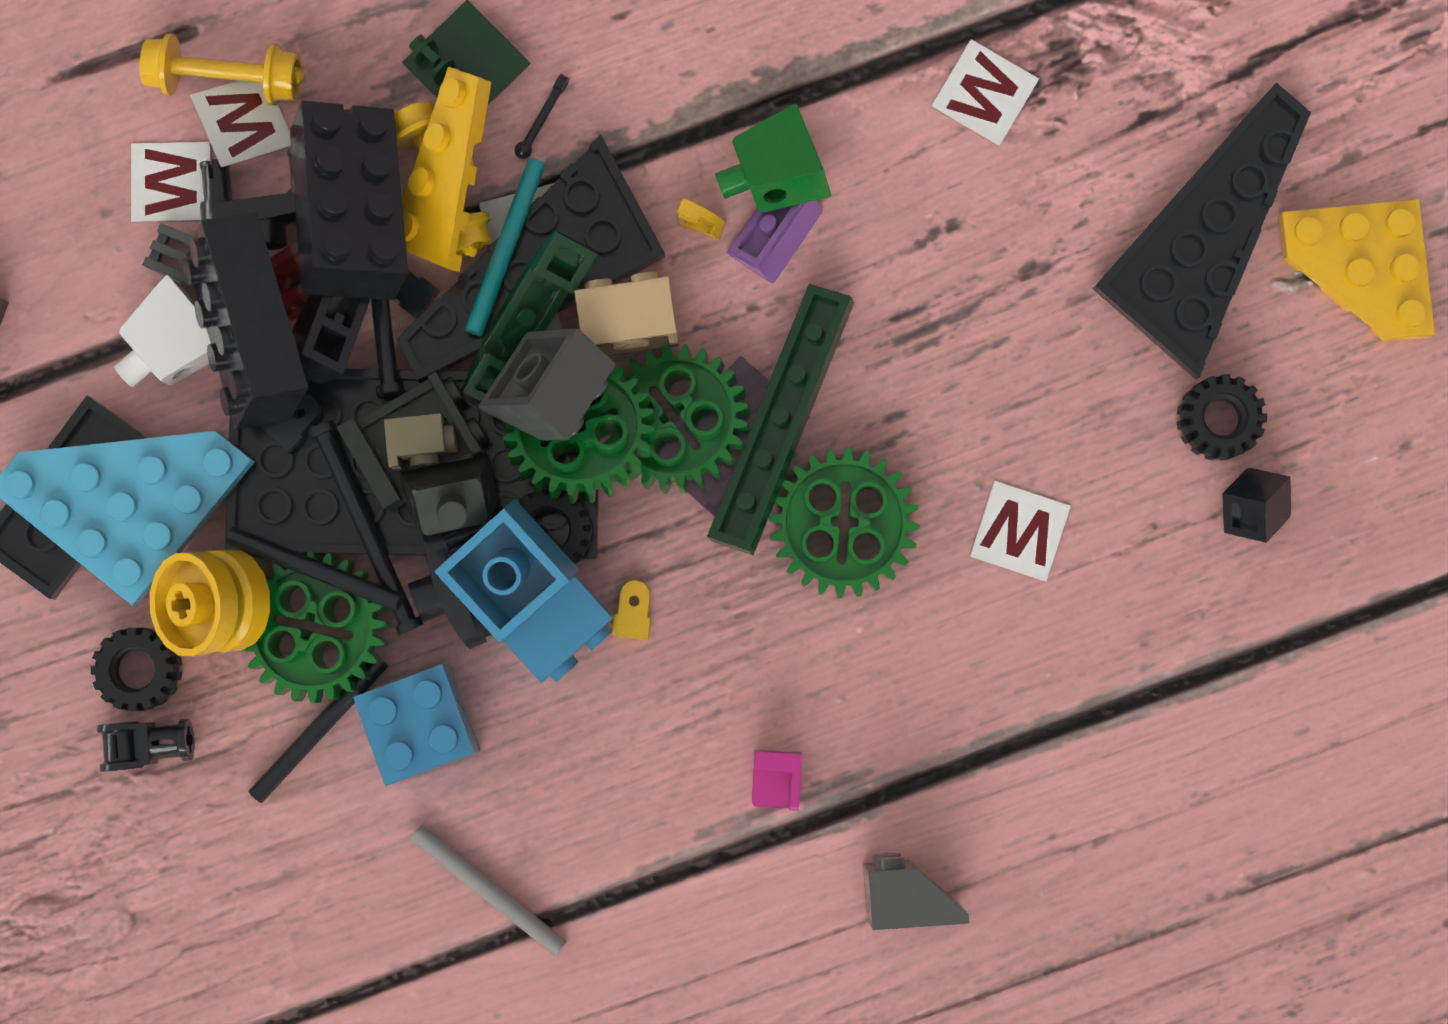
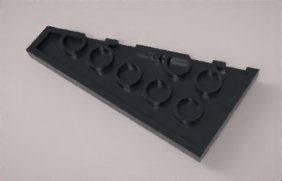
M1277 82L1092 288L1195 379L1201 376L1213 341L1217 338L1232 296L1235 295L1261 233L1263 222L1269 208L1272 207L1287 165L1291 162L1311 114L1306 107Z
M601 134L589 145V149L574 164L571 163L560 175V178L531 204L483 335L477 336L464 329L498 238L472 267L469 266L458 277V281L439 300H435L396 339L419 383L429 379L427 375L433 371L439 374L477 354L488 330L514 285L532 258L555 230L597 253L577 290L585 289V282L597 279H612V284H615L665 258L664 250ZM569 292L557 313L576 304L575 293Z

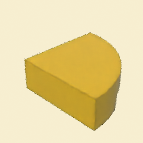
M682 198L677 210L679 224L713 239H720L726 225L725 222L706 208Z

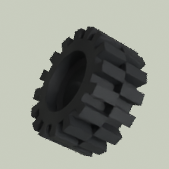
M1222 374L1218 377L1211 376L1193 386L1183 396L1182 400L1184 401L1178 406L1177 414L1180 415V420L1176 422L1177 429H1182L1184 436L1181 439L1184 444L1189 443L1193 447L1191 449L1196 455L1203 454L1205 459L1228 460L1252 449L1257 444L1256 440L1263 436L1265 429L1262 428V424L1267 422V413H1262V407L1266 404L1263 398L1258 400L1255 393L1259 390L1254 385L1248 387L1244 384L1246 379L1239 376L1233 379L1230 378L1231 374ZM1223 400L1232 404L1236 409L1238 424L1231 434L1218 435L1207 427L1204 415L1206 408L1211 402Z

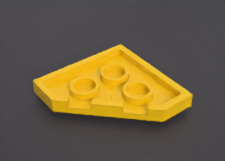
M1419 199L1286 211L1278 215L1283 261L1297 272L1301 271L1320 286L1319 290L1346 312L1351 311L1371 327L1370 331L1382 341L1430 338L1435 335Z

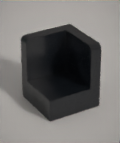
M1254 468L1245 469L1222 493L1224 533L1267 543L1291 516L1290 476Z

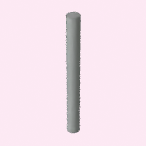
M421 825L411 836L410 839L551 954L556 956L567 942L425 826Z

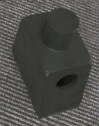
M488 454L400 472L410 519L422 535H433L481 525L491 520L498 499Z

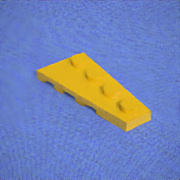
M448 67L424 133L412 173L408 179L402 199L406 252L444 268L460 272L463 256L456 254L459 233H467L470 213L464 212L463 209L467 186L475 185L477 167L474 166L472 155L474 145L482 142L491 82Z

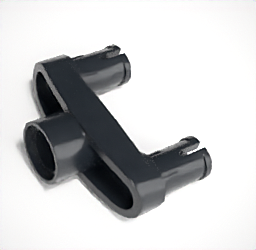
M291 149L287 150V155L289 157L292 189L282 194L232 200L230 165L221 167L218 159H213L212 165H210L208 160L200 162L204 201L200 203L201 220L257 212L268 251L285 248L287 246L286 225L296 223Z
M485 524L433 535H422L430 575L408 583V588L421 620L426 622L446 614L456 633L469 649L486 643V637L492 634L434 571L481 530Z

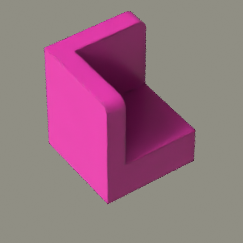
M755 750L752 804L754 806L789 808L791 811H799L802 767L801 752Z

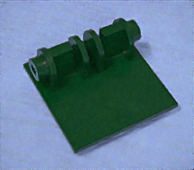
M468 0L455 10L430 36L425 38L423 35H418L409 45L413 52L402 61L436 98L438 97L448 67L490 81L491 89L488 105L531 64Z

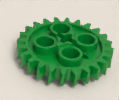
M683 344L678 356H674L669 346L664 345L662 358L658 359L648 349L645 353L646 364L641 366L637 361L629 360L633 373L630 376L625 374L626 378L624 381L637 378L640 388L638 393L647 392L650 402L648 407L654 409L655 422L650 424V426L655 427L656 440L647 442L651 445L652 456L651 458L638 457L643 467L641 484L645 489L649 490L655 481L658 480L660 490L663 494H667L672 482H676L682 494H686L688 481L694 479L697 485L704 489V475L709 472L713 477L720 480L722 476L717 466L723 462L734 467L736 463L729 452L731 449L742 450L744 446L743 441L736 435L750 431L748 423L739 419L751 413L747 403L738 402L746 396V392L743 386H733L738 379L733 370L721 374L725 365L720 357L714 359L708 365L709 356L703 348L692 358L690 349L686 344ZM679 380L691 381V386L685 394L681 396L670 394V389L675 382ZM652 388H657L674 412L681 417L687 429L700 443L701 447L699 450H693L675 424L668 419L662 407L650 394ZM616 411L610 412V415L618 414ZM708 414L718 416L717 424L708 431L696 429V425L701 417ZM613 433L606 434L614 436L607 439L604 444H614L620 440L621 436ZM669 442L681 444L680 451L675 457L671 459L660 458L661 448ZM630 470L627 471L631 481L641 475Z
M622 366L613 371L607 378L608 384L606 389L599 396L602 399L597 404L589 406L583 416L584 422L581 428L584 431L577 432L568 440H540L502 421L505 431L509 432L503 436L505 448L511 450L508 453L511 465H520L518 468L520 479L524 481L533 477L532 486L537 493L549 485L550 497L554 501L562 491H567L571 504H575L579 492H585L590 503L595 502L596 490L600 488L609 497H612V483L615 481L625 487L630 486L627 471L630 470L639 474L643 472L642 462L638 457L651 458V445L647 442L656 440L655 427L650 426V424L655 422L654 411L647 408L650 405L648 393H638L640 390L638 379L633 378L624 382L626 376ZM616 411L618 414L610 415V412ZM613 433L621 436L620 440L614 444L608 445L599 442L606 434ZM542 443H549L547 447L541 446ZM571 452L579 455L572 463L562 464L556 461L564 453Z
M846 447L842 460H836L835 454L829 448L826 450L825 463L820 464L815 456L809 455L808 463L810 470L806 472L801 467L795 465L792 470L797 478L796 483L784 480L781 487L788 495L787 497L778 496L774 503L783 509L782 513L769 516L770 522L781 525V530L770 535V540L784 541L785 547L776 554L777 559L790 556L793 562L786 572L791 574L799 569L804 571L805 573L801 581L803 587L809 584L813 578L818 580V594L820 595L826 591L830 584L835 585L837 598H842L846 586L851 585L856 597H860L863 590L862 583L866 581L873 590L877 591L880 589L878 575L882 574L892 581L896 576L890 565L892 563L902 566L908 564L907 559L900 553L901 549L916 548L917 544L906 537V532L920 529L919 524L907 521V515L917 511L918 505L904 504L903 501L912 491V488L904 487L897 489L895 483L899 480L902 473L898 471L887 477L883 473L887 463L886 459L881 460L875 467L869 465L870 451L866 450L860 460L855 461L853 460L851 448ZM843 482H848L850 484L848 518L856 520V527H851L847 532L846 562L839 564L837 555L840 530L838 526L831 525V519H836L840 515L841 485ZM819 486L829 488L835 497L834 506L826 511L816 510L809 502V493L812 489ZM863 489L874 490L880 497V509L871 514L862 512L856 505V494ZM815 532H822L828 535L832 541L830 554L820 558L810 554L806 546L809 535ZM869 535L876 540L878 553L875 558L863 560L856 556L853 551V543L856 537Z
M312 551L307 553L308 557L321 561L318 553ZM327 553L322 561L351 574L355 563L345 559L337 567V555ZM273 563L272 568L275 577L265 576L270 590V614L266 629L254 645L241 650L255 652L256 657L247 665L248 668H264L265 671L261 675L259 682L261 684H270L277 680L274 693L276 695H285L291 689L292 701L302 702L307 691L311 703H321L324 691L330 700H339L340 685L347 692L357 691L354 677L370 680L372 677L365 667L367 663L382 664L383 662L374 653L375 647L389 646L388 641L378 637L379 630L391 627L390 622L378 620V614L387 608ZM364 570L354 574L364 579L369 577V573ZM301 587L305 592L306 602L301 610L295 612L291 607L290 597L296 589ZM345 597L350 604V613L344 621L339 622L334 615V606L339 599ZM278 615H284L349 630L353 633V638L347 640L277 623L276 618ZM290 633L295 640V648L288 657H284L279 645L281 638L285 634ZM334 643L339 650V659L333 667L329 668L324 663L323 652L329 644Z

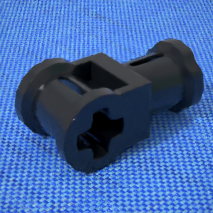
M181 719L176 725L155 726V722L140 723V721L97 725V732L102 734L104 762L100 764V772L143 768L144 765L158 764V759L181 757L183 761H191L194 757L195 738L189 719ZM172 739L174 741L172 744H159L160 740Z

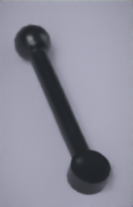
M563 74L558 76L551 94L524 141L517 143L514 153L519 159H527L531 156L532 143L560 94L565 91L570 78Z

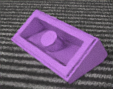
M812 201L765 213L756 209L727 251V254L765 280L774 283L822 214V207L817 201Z

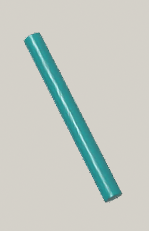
M528 158L464 329L471 334L482 336L546 166L537 159Z

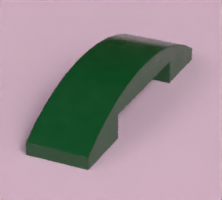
M557 230L550 235L523 271L495 317L462 386L463 393L482 401L526 332L547 330L569 292L574 294V291L577 290L597 256L596 251Z

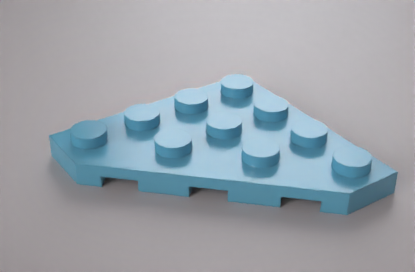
M217 431L18 452L0 474V499L131 606H137L150 591L154 574L163 560L175 553L182 552L255 461Z

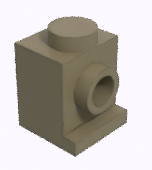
M441 413L384 419L388 467L395 471L405 470V460H410L411 467L434 466L439 464V457L451 456L450 453L458 452L455 425H447V418Z

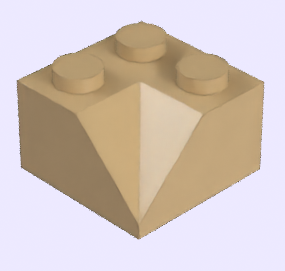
M644 272L632 275L631 282L613 285L612 279H597L585 282V289L574 291L580 331L608 357L643 352L648 349H663L664 345H668L669 348L679 346L669 277L659 278L658 272Z

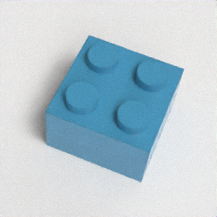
M514 499L434 572L500 643L566 585L579 571V568L519 502Z
M573 576L566 585L503 641L541 683L549 676L555 682H558L579 662L573 655L583 645L586 644L592 651L613 632L608 623L614 616L578 576Z
M449 664L438 665L353 697L385 786L480 751Z

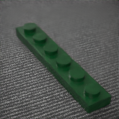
M812 284L808 285L707 537L712 542L754 556L853 308L854 301L851 296Z

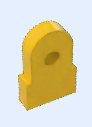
M633 580L627 582L622 587L618 614H614L611 636L649 640L651 618H648L650 591L643 582ZM637 596L640 602L637 606L630 605L631 597Z

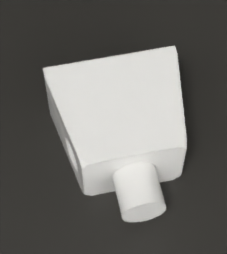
M166 275L119 330L120 335L133 351L118 362L114 369L132 388L150 372L161 382L170 386L209 364L207 346L211 343L207 329H201L198 325L195 315V301L179 282Z

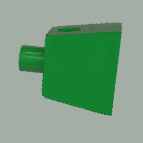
M797 103L735 136L732 143L740 164L714 173L724 199L750 190L758 211L763 213L832 196L823 166Z

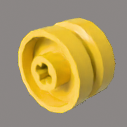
M225 549L207 552L175 553L163 560L155 572L150 589V615L155 631L161 641L177 655L200 656L214 652L241 651L254 645L265 631L270 614V590L263 570L253 557L242 550Z

